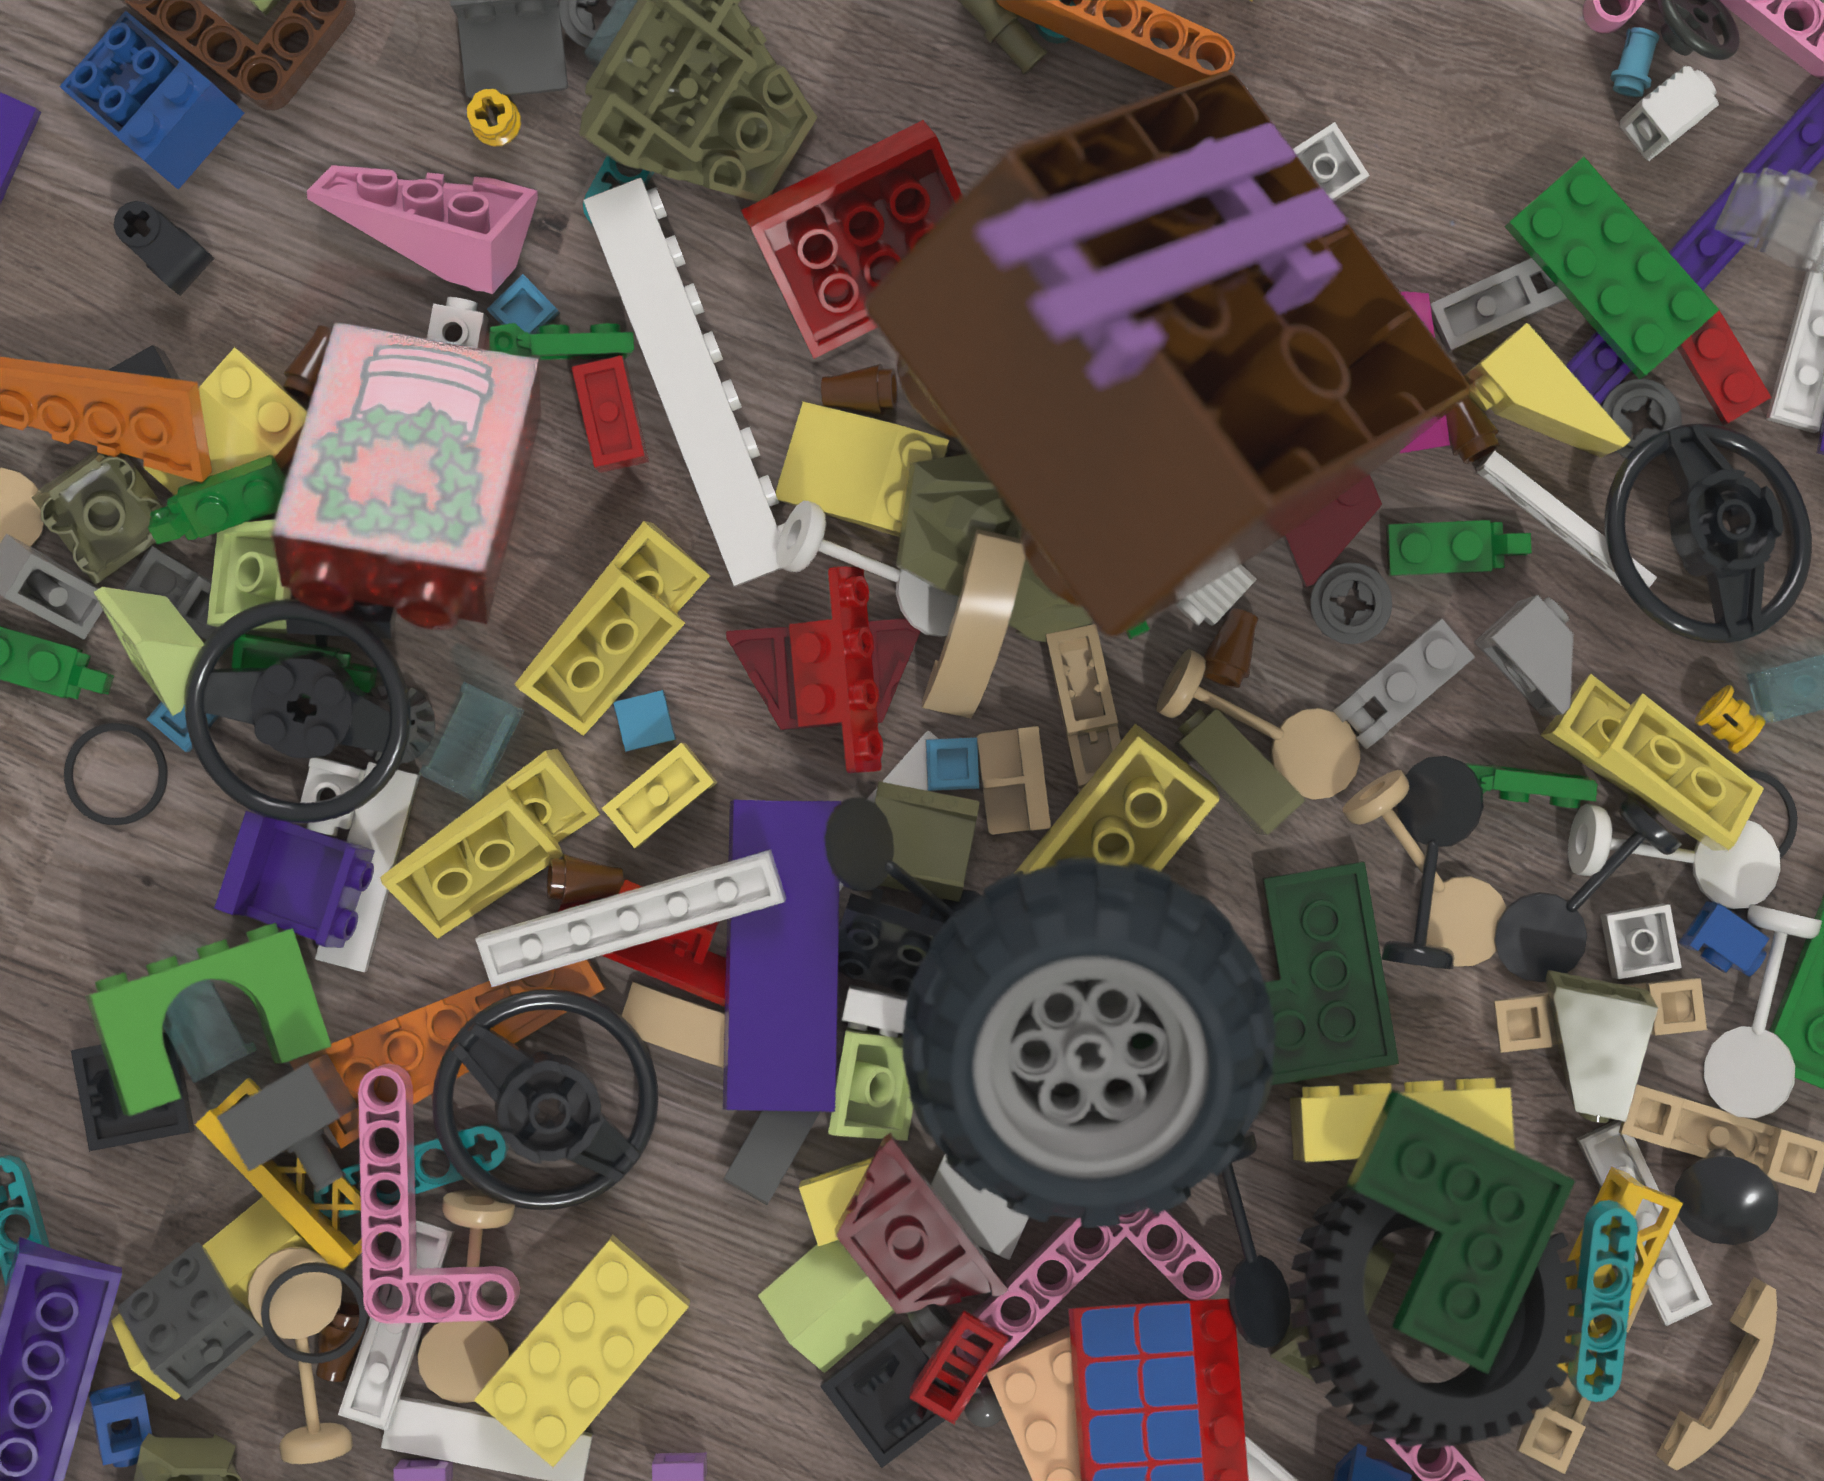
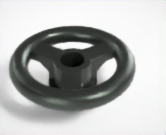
M1657 0L1660 12L1665 20V23L1660 28L1661 35L1667 45L1678 54L1688 56L1695 51L1709 59L1726 60L1737 52L1740 43L1739 31L1732 15L1720 0H1696L1703 6L1690 4L1686 0ZM1713 18L1722 30L1724 36V44L1720 45L1712 29Z

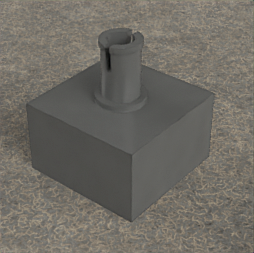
M325 1054L304 1064L217 1116L248 1171L285 1150L289 1154L294 1151L315 1186L314 1189L318 1192L346 1175L339 1167L321 1136L325 1133L323 1127L354 1110L358 1105L329 1056Z

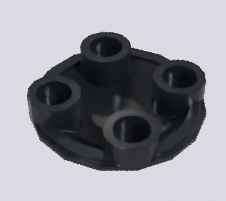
M1719 1148L1710 1151L1706 1158L1696 1161L1683 1171L1675 1185L1674 1197L1683 1203L1678 1213L1681 1222L1695 1235L1712 1243L1736 1245L1753 1241L1769 1230L1777 1216L1779 1188L1759 1166L1736 1157L1733 1152L1727 1149Z

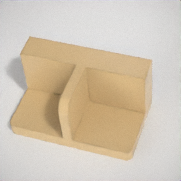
M1039 726L979 734L977 736L988 832L994 835L1051 828Z

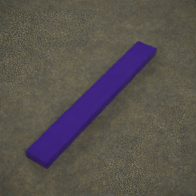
M1824 82L1818 86L1668 251L1702 291L1824 158ZM1597 331L1565 365L1599 405L1631 371Z

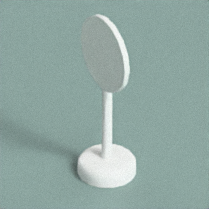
M802 501L794 508L779 538L776 552L779 568L790 572H800L812 562L819 551L896 582V597L900 611L911 626L926 635L947 636L959 597L956 595L949 596L901 568L898 570L824 540L826 518L819 505L810 501Z
M1592 804L1581 806L1572 823L1568 841V859L1572 872L1577 875L1592 876L1599 872L1606 863L1610 850L1617 851L1626 841L1625 839L1612 838L1611 819L1608 812L1600 806ZM1750 820L1747 821L1736 844L1730 850L1713 851L1697 840L1695 850L1678 848L1674 853L1665 855L1650 843L1642 842L1632 853L1693 863V875L1701 892L1712 902L1720 903L1728 909L1749 908L1750 904L1756 905L1764 901L1775 888L1780 873V853L1773 837L1760 824Z
M1750 904L1747 914L1748 921L1756 927L1775 931L1752 1027L1741 1026L1727 1031L1712 1044L1705 1059L1704 1080L1710 1096L1721 1109L1737 1117L1759 1118L1774 1113L1784 1104L1795 1083V1064L1789 1048L1776 1034L1765 1030L1787 935L1809 939L1814 938L1820 932L1822 921Z

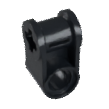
M128 202L120 207L115 215L114 229L119 239L138 255L161 281L179 296L187 290L215 259L182 228H178L161 212L145 202ZM138 218L147 221L146 224L151 229L145 237L138 234L137 228L133 225Z

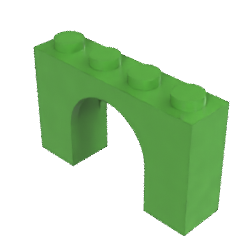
M273 923L246 932L249 942L229 948L227 940L224 939L197 948L198 959L179 965L175 955L146 965L149 974L147 976L128 981L126 972L95 982L98 992L86 995L85 997L124 1115L131 1116L181 1098L164 1048L162 1026L165 1013L173 999L186 987L198 981L220 980L239 988L249 997L257 1010L274 1063H285L331 1047L293 928L279 932L277 924Z

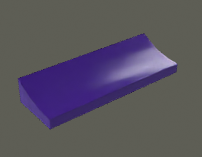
M730 801L728 862L771 850L786 900L780 904L727 919L723 1110L835 1112L839 880L832 873L826 858L824 836L827 820L835 806L841 803V801Z
M19 1237L0 1304V1481H64L121 1280L122 1267L67 1254Z

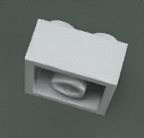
M1335 122L1293 149L1333 202L1365 182L1370 176Z
M1657 904L1600 915L1612 978L1623 979L1682 968L1669 904Z
M850 985L842 1020L848 1021L847 1027L866 1031L867 1026L880 1028L879 1034L898 1038V1034L903 1033L904 1014L908 997Z

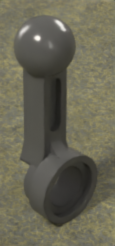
M929 1304L921 1310L907 1312L912 1326L925 1341V1344L920 1349L929 1359L955 1323L947 1308L937 1304ZM953 1349L952 1352L957 1355L956 1350ZM946 1361L942 1368L962 1380H965L968 1374ZM980 1383L964 1408L968 1420L981 1428L994 1426L1004 1415L993 1388L984 1386L982 1383Z

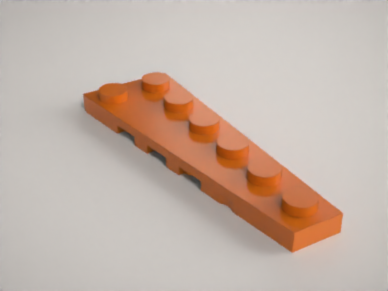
M0 357L1 425L22 431L27 426L47 431L52 434L53 440L70 444L73 440H78L97 446V453L116 457L122 453L143 459V466L198 482H203L212 473L198 382Z
M589 959L491 987L490 981H487L331 1043V1047L296 1058L289 1063L296 1070L325 1054L329 1056L358 1105L354 1110L327 1125L342 1149L360 1138L358 1092L360 1082L371 1070L385 1064H395L405 1069L412 1080L414 1105L433 1093L437 1069L448 1045L458 1031L484 1008L503 998L526 991L544 989L566 990L592 997L606 989V986ZM536 1010L525 1012L508 1018L491 1029L515 1044L567 1011ZM463 1063L461 1064V1067L457 1074V1078L469 1072V1070ZM378 1076L373 1087L376 1096L383 1102H394L398 1095L396 1082L389 1076Z

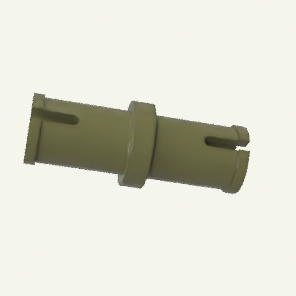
M957 0L986 30L984 37L990 43L996 41L1024 75L1047 55L1048 51L1045 48L1043 49L1017 20L1020 16L1004 9L996 0Z

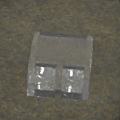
M1763 168L1761 174L1740 172L1714 229L1752 248H1756L1760 238H1764L1765 240L1759 252L1795 270L1813 273L1821 272L1824 274V194L1815 190L1818 182L1805 174L1789 170L1787 175L1769 168Z

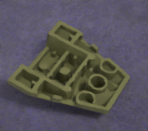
M638 0L586 84L585 94L591 100L582 113L579 135L619 164L651 171L662 176L687 181L758 202L771 195L818 117L786 68L777 65L764 45L767 39L759 27L751 26L738 6L741 0Z
M970 453L910 463L896 566L949 596L956 595L957 597L960 596L964 584L963 571L977 529L1021 539L1022 524ZM1025 557L1008 625L1015 628L1016 633L1022 637L1047 643L1046 634L1092 625L1093 621L1082 607L1067 603L1053 594L1040 581Z

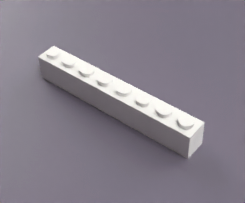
M638 178L584 199L588 214L733 585L736 587L782 569L777 564L776 552L785 523L777 526L770 508L778 504L779 501L769 476L765 475L758 478L751 459L760 456L750 427L740 430L733 411L742 408L731 379L721 382L714 363L723 360L713 332L702 334L695 315L705 311L694 283L684 286L677 267L686 263L675 235L665 238L658 219L666 217L667 214L657 188L654 187L646 190L642 178Z

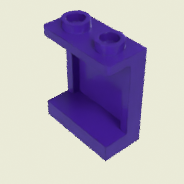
M245 811L214 909L231 915L247 916L267 924L276 923L278 928L284 930L293 928L295 934L315 940L316 944L323 947L344 948L345 941L352 937L357 927L358 913L356 908L361 892L368 888L373 878L374 864L371 861L375 850L331 835L309 830L307 827L296 823L279 821L253 811Z

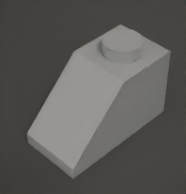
M6 534L0 543V595L85 640L103 611L93 593L99 588L47 555Z

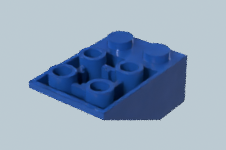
M126 10L59 86L178 190L245 114L211 81Z

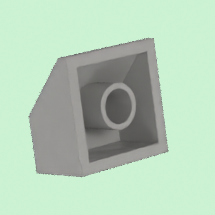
M1536 595L1518 601L1474 643L1542 717L1563 715L1570 708L1573 633L1565 625L1569 617L1564 610L1551 598L1547 597L1543 601Z

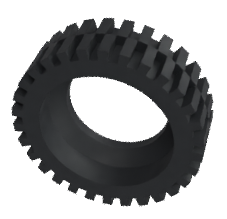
M1347 1186L1338 1189L1330 1196V1199L1333 1201L1332 1203L1319 1207L1312 1217L1319 1225L1305 1229L1299 1241L1312 1250L1294 1255L1291 1269L1305 1273L1304 1280L1289 1284V1299L1304 1300V1310L1291 1313L1290 1316L1292 1328L1307 1326L1310 1339L1296 1344L1301 1357L1316 1354L1320 1362L1318 1366L1308 1371L1315 1384L1332 1381L1335 1387L1325 1397L1334 1407L1353 1404L1345 1418L1356 1426L1373 1423L1369 1434L1382 1440L1396 1437L1395 1444L1406 1447L1422 1445V1448H1440L1487 1440V1438L1512 1432L1511 1427L1525 1425L1535 1418L1532 1413L1533 1410L1543 1409L1549 1405L1554 1397L1547 1389L1562 1387L1569 1375L1556 1365L1575 1361L1579 1348L1565 1342L1566 1336L1581 1333L1583 1318L1569 1316V1307L1583 1304L1581 1289L1567 1290L1565 1277L1577 1275L1578 1270L1575 1260L1561 1263L1558 1256V1250L1569 1246L1563 1232L1550 1236L1489 1372L1486 1373L1469 1365L1459 1375L1447 1381L1427 1383L1405 1377L1383 1353L1367 1318L1363 1289L1364 1273L1369 1252L1382 1238L1396 1230L1405 1228H1421L1434 1232L1435 1230Z

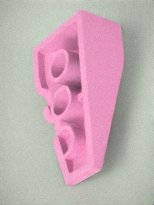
M332 165L307 190V199L444 280L469 287L474 291H484L491 294L498 289L516 268L538 200L537 190L494 178L474 177L473 185L444 183V174L427 173L426 179L403 180L397 179V174L393 170Z

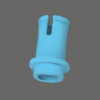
M1639 27L1627 29L1626 41L1618 70L1612 71L1611 80L1614 82L1613 90L1629 97L1643 96L1644 89L1650 88L1652 80L1648 77L1656 44L1659 41V35L1656 32Z

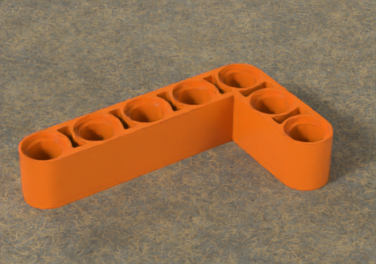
M996 0L1000 6L1012 13L1176 88L1223 71H1229L1234 63V49L1230 42L1222 35L1146 0H1073L1076 6L1064 5L1059 0ZM1103 17L1116 19L1122 27L1117 28L1109 25ZM1150 38L1162 40L1169 49L1158 48ZM1197 59L1208 61L1215 70L1211 71L1203 68Z

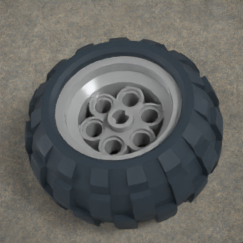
M1095 858L1056 860V866L1038 869L1023 874V871H1017L984 888L982 896L964 910L955 912L941 927L931 941L930 949L921 963L917 974L913 977L908 993L902 1038L903 1062L910 1089V1100L924 1132L933 1138L946 1155V1163L974 1189L980 1192L986 1189L1006 1200L1008 1209L1043 1222H1047L1048 1216L1054 1215L1080 1218L1082 1227L1120 1225L1119 1216L1149 1208L1153 1210L1154 1215H1157L1184 1202L1191 1197L1190 1189L1211 1173L1214 1176H1218L1237 1156L1246 1144L1244 1136L1254 1119L1264 1110L1270 1093L1274 1075L1272 1070L1274 1038L1276 1037L1274 1017L1268 992L1253 954L1249 952L1226 916L1204 896L1193 894L1191 891L1172 882L1171 876L1135 863H1129L1127 867L1116 864L1096 863ZM1109 989L1120 990L1126 995L1122 1004L1116 1007H1106L1099 1003L1098 998ZM1054 993H1064L1069 995L1073 1002L1067 1009L1055 1011L1045 1005V1000ZM1138 1032H1148L1155 1037L1153 1044L1145 1049H1135L1127 1043L1129 1038ZM1032 1039H1041L1049 1045L1047 1052L1040 1056H1030L1024 1053L1021 1048L1024 1043ZM1084 1042L1098 1043L1099 1056L1089 1059L1081 1058L1079 1045ZM1114 1078H1123L1131 1083L1112 1093L1104 1089L1105 1084ZM1064 1081L1072 1082L1079 1088L1073 1096L1058 1093L1051 1089L1057 1083Z

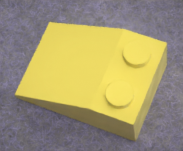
M1528 323L1505 339L1464 375L1470 386L1469 396L1482 410L1487 411L1491 408L1496 415L1600 458L1623 448L1631 441Z
M235 347L199 387L212 473L209 476L268 455H273L279 468L282 469L322 424L315 415L288 393L251 358ZM144 466V469L173 495L178 494L179 487L195 482L194 480Z
M803 402L775 494L778 501L797 506L802 501H810L819 505L827 516L900 537L910 463L946 457L949 440L902 425Z

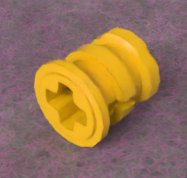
M483 89L477 92L467 106V117L474 135L482 143L489 146H503L510 143L518 135L521 127V115L516 105L506 95L499 93L496 89ZM492 107H497L500 115L497 116L498 124L495 126H489L485 120L489 117L488 109Z
M1726 685L1704 704L1695 718V723L1698 726L1709 724L1712 727L1711 734L1718 740H1727L1729 742L1728 749L1736 754L1756 738L1765 725L1766 720L1761 715L1753 716L1749 712L1751 709L1750 705L1743 699L1736 701L1732 697L1734 688L1731 685ZM1725 713L1728 714L1738 725H1732L1723 715Z

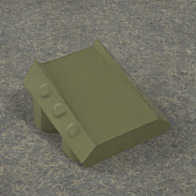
M97 449L54 480L45 484L31 497L41 510V520L51 532L57 533L73 554L75 563L89 576L94 584H98L156 543L148 530L151 518L150 513L164 507L126 454L120 453L116 457L97 453Z
M879 781L874 803L886 815L893 833V862L898 864L938 898L960 902L980 801ZM889 874L885 881L880 884L881 886L909 891Z
M148 1433L140 1447L134 1481H242L233 1465L236 1446L214 1434L213 1438L155 1437Z

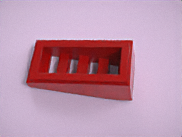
M963 1310L913 1383L910 1399L950 1423L955 1424L1006 1344L1008 1336ZM966 1328L990 1342L986 1350L962 1337ZM957 1346L978 1358L979 1360L975 1366L952 1352L954 1347ZM945 1361L968 1374L966 1379L962 1380L942 1368ZM935 1377L956 1388L957 1391L954 1396L933 1384L932 1382Z

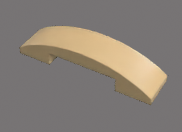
M977 529L963 571L964 584L940 659L934 662L922 700V708L970 719L975 713L994 669L1015 602L1025 561L1020 538Z
M1701 978L1621 984L1645 989L1651 994L1658 1006L1651 1034L1656 1036L1707 1030ZM1548 993L1494 1001L1499 1051L1501 1053L1548 1048L1558 1044Z
M632 982L622 1017L631 1024L643 1041L724 1068V1012L681 999L682 997L653 987Z
M1638 1084L1635 1088L1626 1122H1621L1619 1129L1621 1134L1701 1158H1706L1707 1154L1714 1149H1727L1733 1152L1736 1157L1759 1166L1773 1181L1812 1193H1816L1824 1167V1142L1750 1118L1737 1117L1727 1111Z
M1646 1284L1629 1317L1627 1333L1649 1288ZM1601 1314L1594 1317L1593 1320L1594 1323H1597L1611 1316ZM1587 1349L1592 1355H1594L1595 1351ZM1568 1377L1562 1387L1547 1389L1554 1399L1546 1408L1532 1411L1535 1418L1523 1425L1516 1448L1517 1451L1562 1474L1566 1473L1586 1428L1581 1423L1591 1401H1588L1572 1386Z
M1753 1277L1730 1319L1731 1323L1746 1331V1334L1699 1420L1680 1410L1656 1454L1666 1465L1675 1470L1681 1469L1706 1453L1728 1432L1747 1407L1762 1379L1774 1341L1777 1318L1776 1289L1763 1281Z

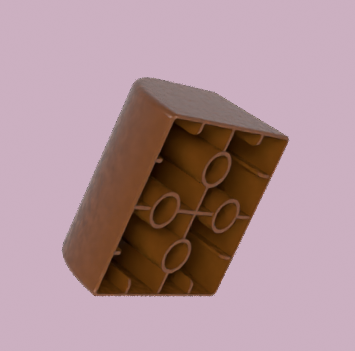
M1229 71L1214 74L1011 147L868 294L865 300V309L868 316L898 355L896 368L899 383L911 406L927 423L948 436L959 438L1022 524L1020 537L1024 555L1040 581L1053 594L1067 603L1082 607L1097 628L1104 635L1116 637L1127 632L1235 569L1275 543L1392 458L1464 401L1470 394V386L1465 377L1348 222L1342 228L1302 243L1312 256L1328 251L1341 268L1311 301L1278 314L1265 298L1275 287V284L1256 261L1125 313L1135 327L1152 321L1165 340L1137 373L1101 388L1097 386L1086 371L1097 357L1080 334L1076 332L1056 340L1029 305L1035 297L1047 293V290L1026 262L1023 260L1002 268L975 233L980 225L1008 216L1025 203L1032 202L1036 206L1192 151L1197 145L1207 139L1212 138L1217 142L1272 123L1241 80ZM1297 155L1289 163L1251 176L1273 206L1321 188ZM1202 194L1072 242V244L1094 273L1097 274L1228 223L1207 195Z

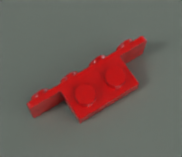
M849 566L830 567L828 569L832 619L789 624L798 727L842 723L847 773L881 771L883 740L878 730L876 706L879 700V693L874 682L872 665L874 640L869 630L867 603L869 600V587L862 568Z
M625 879L618 894L638 889L642 886ZM590 901L561 905L558 912L590 903ZM719 921L601 955L725 1007L726 958L709 951Z

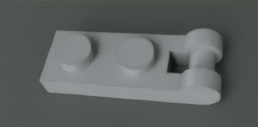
M1530 258L1430 303L1432 319L1449 353L1550 306L1561 303L1568 298L1539 265ZM1541 273L1548 290L1538 294L1530 277Z
M1439 619L1338 704L1333 711L1342 722L1345 720L1349 721L1359 733L1356 739L1365 749H1368L1473 660L1475 656L1443 619ZM1372 697L1384 710V713L1376 720L1363 708L1365 703Z

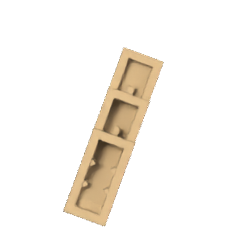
M1095 624L1046 634L1078 793L1121 742L1117 726V715Z

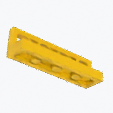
M247 1078L218 1107L209 1110L195 1126L328 1264L343 1270L346 1269L362 1253V1238L354 1245L340 1231L339 1210H359L361 1212V1192L344 1177H341L333 1182L332 1203L312 1202L304 1193L306 1171L298 1158L297 1166H278L270 1159L248 1171L217 1116L236 1106L247 1094L251 1097L261 1091L260 1087L251 1078ZM285 1173H296V1184ZM342 1192L353 1204L340 1203V1193ZM319 1210H332V1222Z
M1611 1166L1593 1205L1605 1200L1616 1201L1634 1217L1642 1199L1663 1206L1656 1223L1638 1231L1636 1253L1639 1259L1633 1270L1629 1320L1683 1203L1675 1197L1642 1185L1629 1173ZM1612 1216L1611 1223L1606 1226L1602 1225L1601 1230L1610 1238L1611 1229L1620 1228L1621 1223ZM1583 1228L1567 1260H1575L1578 1271ZM1609 1244L1608 1251L1617 1254L1618 1252ZM1612 1264L1603 1265L1595 1272L1593 1284L1596 1288H1607L1614 1283L1616 1275ZM1578 1274L1565 1277L1567 1290L1577 1289ZM1575 1306L1569 1307V1316L1574 1317ZM1608 1317L1597 1323H1594L1592 1319L1588 1326V1335L1593 1338H1599V1335L1604 1333L1603 1336L1606 1335L1611 1328L1612 1318ZM1572 1335L1566 1336L1565 1342L1571 1344ZM1595 1351V1353H1594V1355H1593L1595 1358L1597 1357V1352H1596V1351ZM1569 1363L1556 1365L1568 1373ZM1596 1363L1594 1374L1585 1375V1379L1590 1385H1593L1595 1377L1602 1376L1604 1372Z

